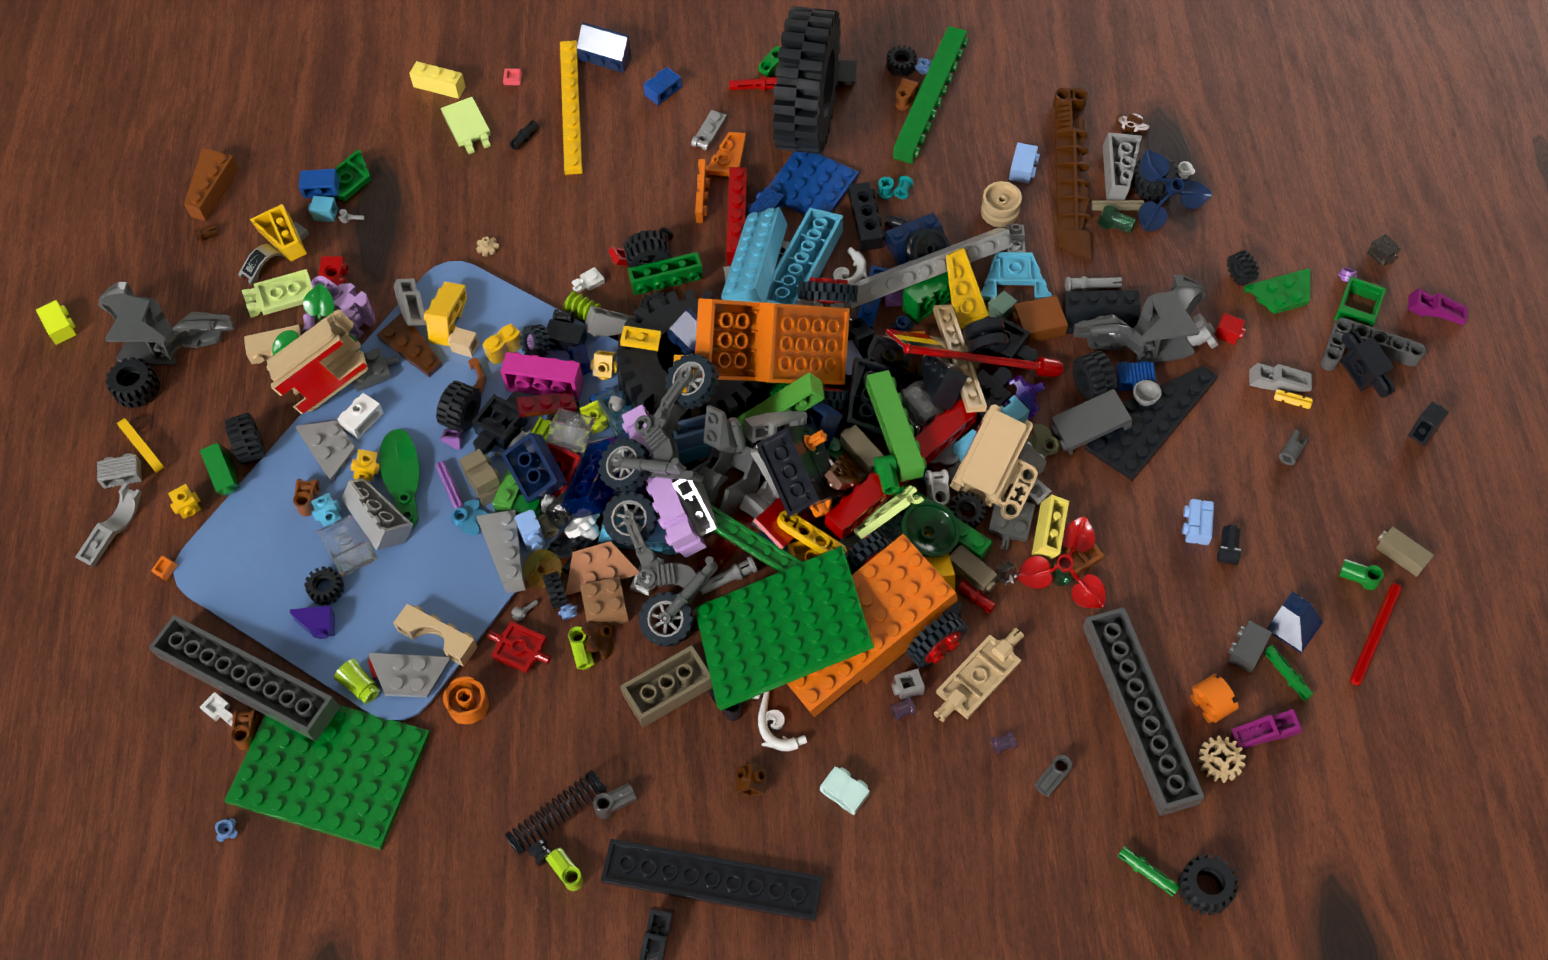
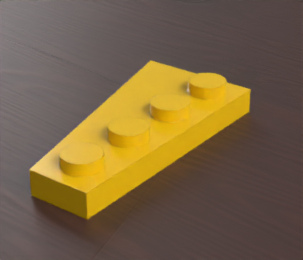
M964 248L946 255L951 303L960 330L974 321L989 316Z

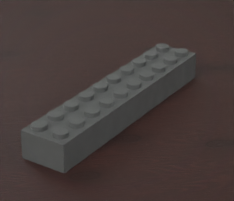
M1125 607L1086 617L1083 630L1159 817L1200 805L1205 796Z
M175 615L172 616L149 646V649L159 659L315 742L340 708L334 698Z

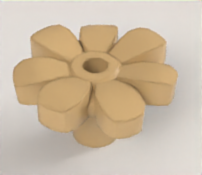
M483 237L482 240L477 241L478 247L476 250L478 253H482V256L487 257L488 253L490 255L495 254V250L499 249V244L496 243L497 240L494 237L490 240L489 237Z

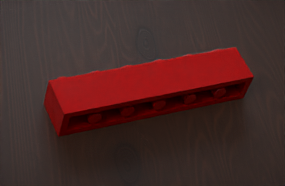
M729 167L727 265L732 264L747 217V167Z

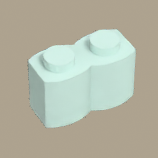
M835 766L821 784L820 791L846 811L855 815L869 796L868 786L861 780L856 781L852 779L850 772L845 768L841 767L839 769Z

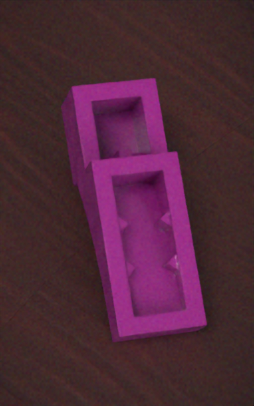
M1420 288L1409 294L1407 310L1421 317L1433 316L1443 318L1461 326L1467 323L1468 307L1441 293L1433 296Z
M1294 709L1275 716L1271 714L1231 729L1238 748L1242 747V749L1273 740L1286 739L1304 732Z

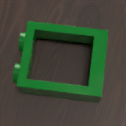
M1350 276L1334 320L1346 318L1373 327L1386 288ZM1349 292L1374 300L1375 304L1371 314L1345 306Z

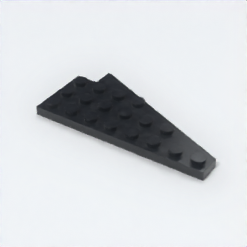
M1201 366L1160 385L1161 396L1152 405L1142 406L1135 398L1124 402L1123 405L1132 418V427L1127 430L1121 427L1089 442L1085 450L1133 481L1213 385L1218 376Z

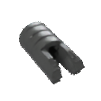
M1295 429L1279 454V459L1284 464L1294 465L1309 441L1307 437L1301 439L1300 442L1296 441L1300 435L1299 430Z

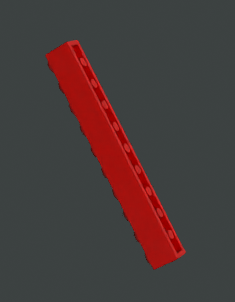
M962 399L954 403L951 411L946 409L943 414H938L929 426H924L920 434L914 437L915 441H918L920 444V455L925 458L927 465L976 422L977 412L967 413ZM873 471L868 475L865 482L855 486L850 495H845L835 508H830V512L825 514V526L843 540L894 494L887 495L882 492L879 475H876ZM897 474L899 486L901 489L908 481L900 482V479Z

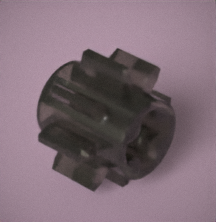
M1009 560L1005 564L1000 562L997 565L998 569L995 571L998 578L997 582H1002L1005 586L1010 581L1014 584L1017 581L1016 577L1021 573L1017 571V563H1010Z

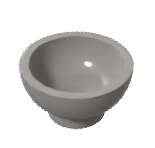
M1142 380L1134 386L1133 394L1140 405L1149 406L1159 400L1161 389L1153 381Z

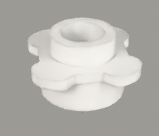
M1186 161L1181 162L1177 169L1179 176L1184 180L1195 173L1192 164Z
M546 494L541 502V511L543 513H555L559 505L558 499L554 495Z

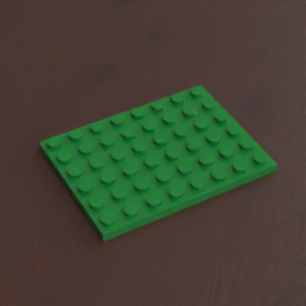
M842 546L695 607L714 696L720 711L875 648L846 553Z
M339 705V710L315 742L265 715L224 801L236 807L382 850L430 737V731L394 720H385L370 713Z

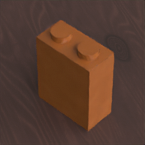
M1057 295L1014 304L1013 312H1011L1012 322L1030 332L1028 343L1066 335L1068 324Z

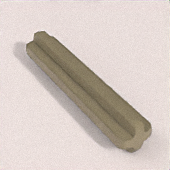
M1093 200L1091 207L1093 211L1139 210L1141 205L1144 204V200Z

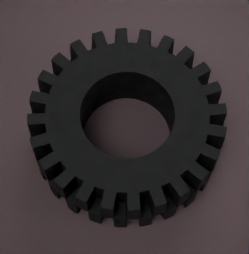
M792 6L788 12V19L785 20L784 32L781 35L782 47L778 51L779 65L776 67L775 72L777 82L773 93L775 95L773 103V113L775 114L772 121L774 128L773 139L775 140V147L779 150L822 154L825 150L828 133H830L831 119H833V104L836 101L835 90L836 85H838L837 72L840 67L839 54L841 43L839 42L841 37V20L837 10Z
M693 289L685 290L684 301H678L675 291L666 293V305L664 306L655 297L649 300V312L640 306L635 311V321L628 319L625 322L624 326L661 331L658 351L620 346L622 334L619 335L617 350L619 391H622L625 406L631 405V410L643 405L648 410L649 415L653 416L661 405V400L667 393L665 377L668 373L660 364L668 355L681 349L677 344H673L668 339L666 332L688 308L697 316L698 300H695ZM704 291L702 299H713V292ZM717 380L719 385L715 389V395L711 396V401L703 403L701 407L688 408L678 421L706 414L707 405L725 412L727 420L731 417L738 418L755 407L757 402L761 403L764 396L765 382Z

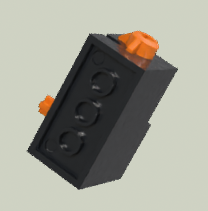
M815 423L786 427L756 444L788 517L812 512L814 517L823 516L830 512L832 501L843 496L841 490L832 488L827 482L828 479L824 476L830 469L828 460L831 459L823 443L827 440V434L823 430L818 431Z

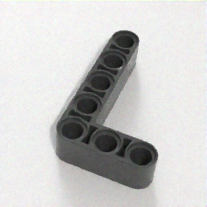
M1339 318L1330 332L1320 364L1323 369L1328 371L1336 369L1345 349L1342 336L1352 330H1357L1364 341L1374 337L1390 360L1412 367L1419 365L1426 353V348L1421 343L1346 318Z

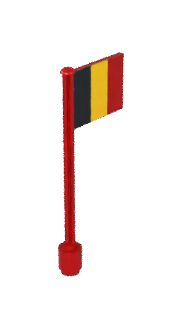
M886 329V333L903 347L905 354L913 353L1033 369L1038 376L1053 378L1061 376L1063 372V363L1058 359L1039 357L1036 361L946 350L927 334Z

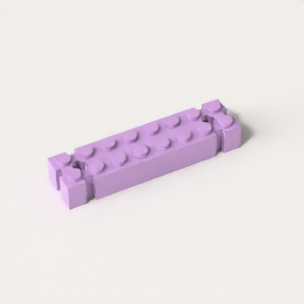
M640 405L622 415L624 420L622 426L625 432L629 433V439L636 440L649 450V456L653 460V451L643 439L645 436L638 433L634 427L638 417L642 415L652 416L651 414L649 415L648 410L643 405ZM650 476L647 480L645 479L648 483L646 489L654 499L652 505L661 517L658 519L663 529H666L667 535H665V539L668 545L673 546L677 553L680 552L685 558L706 548L703 537H700L672 484L678 480L658 477L650 478Z

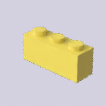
M416 61L409 73L413 87L457 99L460 98L466 87L462 73Z
M1050 495L1041 502L1032 555L1041 556L1050 561L1060 554L1069 505L1068 500Z

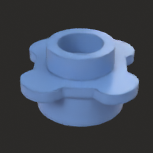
M922 57L918 58V64L915 66V69L921 74H927L933 60Z
M568 604L561 607V611L558 612L559 616H562L563 620L577 616V605Z
M230 818L215 824V830L218 834L216 839L219 842L237 837L238 832L235 829L236 820Z

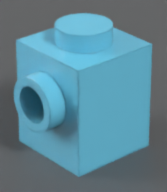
M313 196L308 210L314 221L334 222L338 206L333 197Z

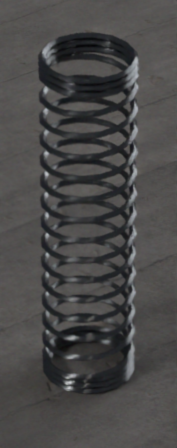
M593 770L585 773L587 781L580 777L581 785L577 781H574L575 788L569 785L570 793L567 790H563L565 798L561 794H557L559 802L552 798L554 807L549 802H546L548 810L541 806L542 814L535 811L537 819L529 815L532 824L526 819L523 820L526 828L518 823L521 833L514 827L512 831L515 837L510 831L506 832V834L504 833V836L519 856L523 855L526 850L516 832L531 847L521 827L534 842H537L527 823L543 839L532 818L547 835L549 833L538 814L552 831H554V828L544 811L553 819L558 827H560V824L550 807L563 822H566L555 802L571 818L560 797L575 814L577 812L570 803L566 793L582 810L571 788L586 806L588 804L577 785L587 794L591 801L594 800L588 793L582 780L591 788L596 796L598 794L592 784L600 794L607 792L606 787Z

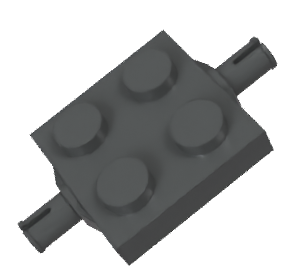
M379 348L364 353L368 370L351 382L356 391L359 392L391 379L389 366L399 362L397 355L386 359L382 356Z
M1019 488V491H1018V495H1016V497L1013 499V501H1016L1017 498H1018L1019 496H1021V489H1020V488ZM1025 502L1020 514L1012 520L1004 519L1000 513L1001 507L994 504L988 533L996 534L1003 538L1000 549L1003 550L1005 546V551L1009 550L1010 540L1027 541L1035 504ZM1011 505L1006 506L1007 514L1014 515V507Z

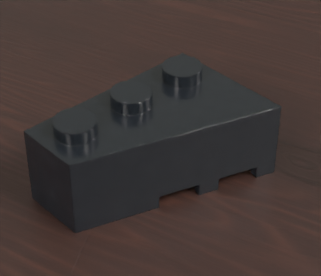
M926 355L922 360L921 370L931 403L951 411L968 376L949 359Z

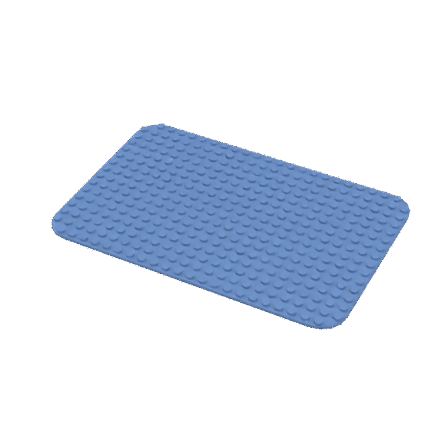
M448 261L434 266L416 283V289L420 291L425 313L444 282L466 285L467 301L461 317L456 318L454 326L475 332L479 340V345L472 358L479 360L486 376L484 390L481 394L480 412L493 394L507 400L513 393L506 391L501 374L503 362L494 365L486 357L483 348L484 341L490 336L497 334L502 327L508 324H513L520 331V334L523 328L529 325L541 324L545 326L546 330L556 308L476 265L464 261ZM399 305L393 309L360 348L363 354L379 348L382 356L386 359L397 355L399 362L389 366L392 378L359 392L350 383L312 412L307 411L301 414L265 454V457L239 484L240 488L235 489V492L225 499L187 542L175 560L178 566L173 573L177 587L189 599L367 713L385 720L404 721L419 715L432 703L460 665L449 659L448 665L444 668L427 698L385 696L379 680H373L380 689V692L368 704L359 700L352 692L334 680L336 671L348 660L356 659L361 668L372 679L368 664L369 653L446 657L443 651L444 639L441 636L424 634L413 640L396 630L393 622L406 604L413 607L415 605L419 606L426 614L436 615L446 625L448 623L453 624L463 634L468 632L475 638L474 640L477 644L516 593L505 592L480 526H478V535H468L461 530V527L455 526L452 523L451 514L455 509L435 466L436 463L441 461L446 463L463 503L469 500H479L466 480L459 459L476 451L473 441L478 435L475 434L473 425L463 432L461 449L457 450L440 441L444 429L450 428L440 425L436 419L439 399L450 383L460 381L472 387L475 385L478 376L476 370H471L468 363L472 358L452 352L450 346L429 343L427 323L426 325H416L415 328L442 363V367L430 378L377 337V334L401 313ZM574 318L573 324L584 326V323ZM587 330V338L581 354H571L558 349H550L548 351L549 354L544 357L564 361L573 360L580 363L584 380L579 400L580 408L590 404L589 398L591 394H597L607 387L612 390L614 396L622 398V391H619L618 372L609 380H600L597 376H593V370L590 368L591 360L594 359V354L598 350L616 352L617 362L618 341L609 336H591ZM520 348L516 352L524 355L525 351H522V349ZM364 393L380 403L384 414L359 440L344 430L354 445L356 452L348 459L343 469L340 468L336 473V479L330 482L295 427L338 421L340 414L347 410L353 401ZM524 394L525 397H526V396H536V395H531V394ZM609 400L602 403L600 409L607 419V428L600 433L591 435L582 418H578L579 422L577 424L573 422V427L567 425L568 429H565L558 444L578 453L574 447L576 443L614 436L619 440H622V438L629 439V433L627 434L622 426V423H624L622 415L631 410V405L626 407L624 404L623 408L616 412L611 411L609 408ZM547 415L527 417L528 423L524 427L525 432H528L530 428L533 430L539 417L549 420ZM402 429L412 439L418 456L419 486L415 499L419 521L411 529L405 543L376 550L341 498L348 482L354 480V471H351L352 459L357 458L358 449L378 452L376 463H380V448L384 437L392 430ZM495 444L487 455L492 462L491 466L493 469H497L502 481L508 467L503 457L496 456L495 452L499 451L502 453L505 449ZM379 465L378 475L374 474L373 482H368L396 508L395 500L388 492L383 481ZM587 465L581 479L555 513H551L553 523L559 529L558 535L551 539H544L545 547L537 552H527L521 538L525 580L545 556L550 543L558 539L568 526V523L575 517L602 482L589 465ZM297 479H302L303 481L318 479L320 492L317 498L330 493L333 501L337 500L342 509L339 511L342 519L332 525L323 527L321 521L316 522L313 514L301 516L293 503ZM408 497L402 498V501H406ZM480 502V510L488 514L495 513L492 503L483 507ZM325 566L326 569L331 567L338 572L344 583V592H340L342 596L340 598L336 597L337 601L335 603L333 600L330 601V605L324 602V606H331L335 612V636L318 639L314 638L293 619L290 609L323 606L319 602L316 604L310 599L305 590L304 583H307L306 577H311L309 574L311 571L316 573V568L322 570L321 567ZM329 580L321 582L317 590L320 592L328 590L332 582Z

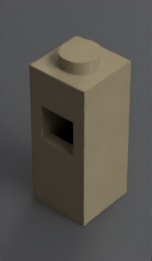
M856 425L844 429L840 434V445L867 475L873 471L875 472L874 457L884 455Z
M1394 527L1388 532L1384 530L1377 539L1380 541L1376 547L1377 550L1416 577L1434 556V554Z
M962 544L950 555L954 572L963 580H966L976 589L982 590L983 594L987 591L991 592L997 585V574Z

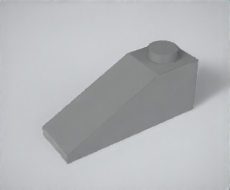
M590 306L584 326L589 335L606 337L621 334L625 322L628 319L635 321V317Z
M684 479L672 483L699 536L701 537L717 529L718 526L703 483Z

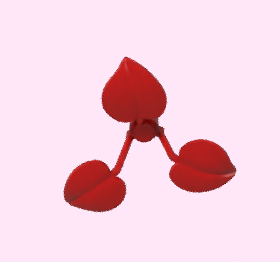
M1085 516L1072 521L1064 529L1062 544L1066 548H1072V550L1067 555H1061L1054 567L1049 569L1050 564L1044 557L1033 556L1028 558L1015 574L1022 584L1033 589H1043L1052 583L1050 572L1059 568L1064 573L1071 572L1079 582L1072 588V598L1076 604L1084 608H1103L1106 601L1105 588L1098 577L1088 574L1081 580L1073 570L1074 561L1071 556L1075 550L1086 552L1095 543L1094 531Z

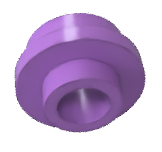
M1343 267L1339 271L1338 276L1341 277L1342 281L1348 282L1350 276L1357 278V271Z

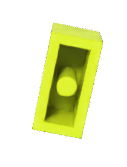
M57 300L36 309L48 335L56 345L76 336L73 329L76 327L71 318H67L69 313L64 305L60 306Z

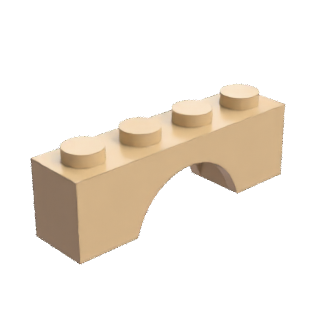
M406 604L393 622L398 632L413 640L424 634L441 636L444 639L443 651L446 657H450V660L463 667L477 649L475 638L468 632L461 633L451 623L446 625L441 622L439 617L434 614H426L417 605L413 607Z

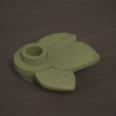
M1034 424V435L1028 436L1026 442H1030L1033 448L1045 458L1048 455L1056 454L1060 448L1058 439L1052 436L1048 427L1042 424ZM1048 443H1052L1054 447L1052 449H1048L1046 445Z

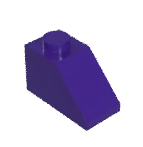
M331 606L290 609L293 619L314 638L326 639L329 636H335V612Z

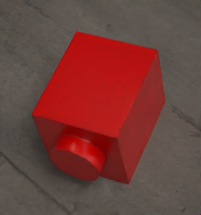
M1224 313L1215 333L1216 338L1235 345L1238 338L1242 340L1246 329L1243 328L1245 321Z

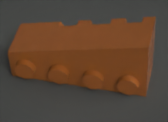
M202 148L184 202L191 217L207 221L239 170L233 156Z

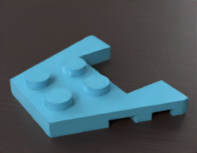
M997 252L981 291L983 300H991L993 297H997V285H1033L1034 300L1052 296L1046 287L1045 279L1040 274V269L1033 253Z

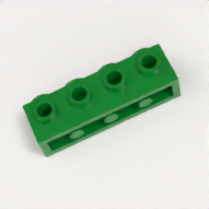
M698 252L628 268V275L633 295H638L671 286H678L691 281H698L703 279V270Z

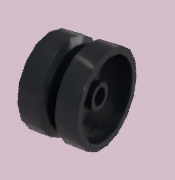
M919 228L907 236L904 243V254L907 261L910 262L949 247L950 244L948 238L942 232Z
M989 317L974 321L965 326L963 333L965 340L969 342L967 344L968 352L995 355L1006 350L1010 345L1007 334L1003 333L1005 331L1003 319L1000 317Z

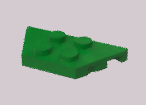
M359 149L334 168L339 177L338 196L333 198L347 201L371 181Z
M1310 269L1245 285L1243 290L1245 293L1248 294L1250 292L1257 297L1256 301L1261 305H1265L1273 314L1306 306L1310 301Z

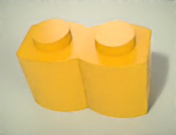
M508 324L502 327L497 334L487 338L483 343L486 357L496 365L504 361L506 352L514 353L522 347L520 344L522 342L520 331L513 324Z

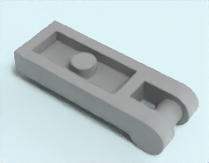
M711 110L697 135L693 137L691 146L696 148L699 146L702 147V150L708 151L725 124L727 115Z

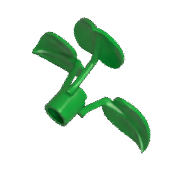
M321 283L311 289L303 299L305 311L311 316L318 315L319 321L323 320L321 315L327 317L334 312V299L330 291ZM294 330L283 331L276 337L272 345L273 356L298 338V334ZM349 333V336L357 342V339Z

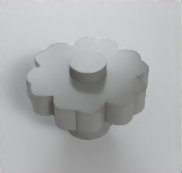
M1200 313L1195 315L1193 320L1200 333L1199 335L1187 337L1193 347L1199 346L1207 341L1212 349L1218 346L1219 342L1214 335L1215 329L1210 322L1207 323Z

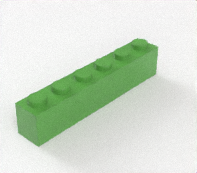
M889 370L869 374L866 377V388L890 455L895 456L900 482L923 477L924 469L927 468L926 460L920 455V444L914 439V428L912 424L909 425L908 412L906 408L903 409L902 396L900 392L897 393L895 378L891 377Z
M809 372L736 418L740 422L743 435L745 418L773 412H804L825 399L822 380ZM744 435L745 445H751L752 442Z

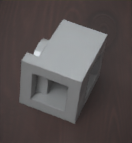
M918 669L894 675V683L891 686L894 695H899L900 700L916 695H924L925 686Z

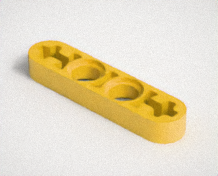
M125 418L117 422V425L155 473L164 469V466Z
M784 510L778 516L777 524L782 530L819 554H824L840 546L843 547L845 553L847 552L846 547L842 543L798 515L788 517L786 510ZM799 528H805L808 534H801ZM816 539H822L825 545L821 546L817 544Z

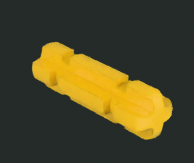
M1277 389L1275 392V400H1284L1285 403L1296 406L1302 405L1303 408L1310 409L1312 406V398H1302V395L1291 392L1284 393L1285 391Z

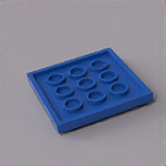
M794 151L768 188L784 195L785 207L803 215H806L809 208L833 213L847 194L849 184H854L859 177V172L820 154Z

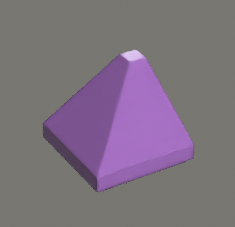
M902 290L885 295V307L902 306Z
M444 429L440 441L460 450L463 433L452 429Z

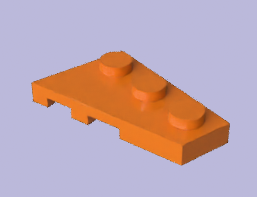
M728 132L720 144L716 155H713L710 164L706 166L707 175L729 177V167L741 166L746 133Z
M698 159L699 174H697L698 191L696 192L695 215L696 223H703L704 216H707L705 202L709 201V192H706V190L710 188V178H707L705 159Z

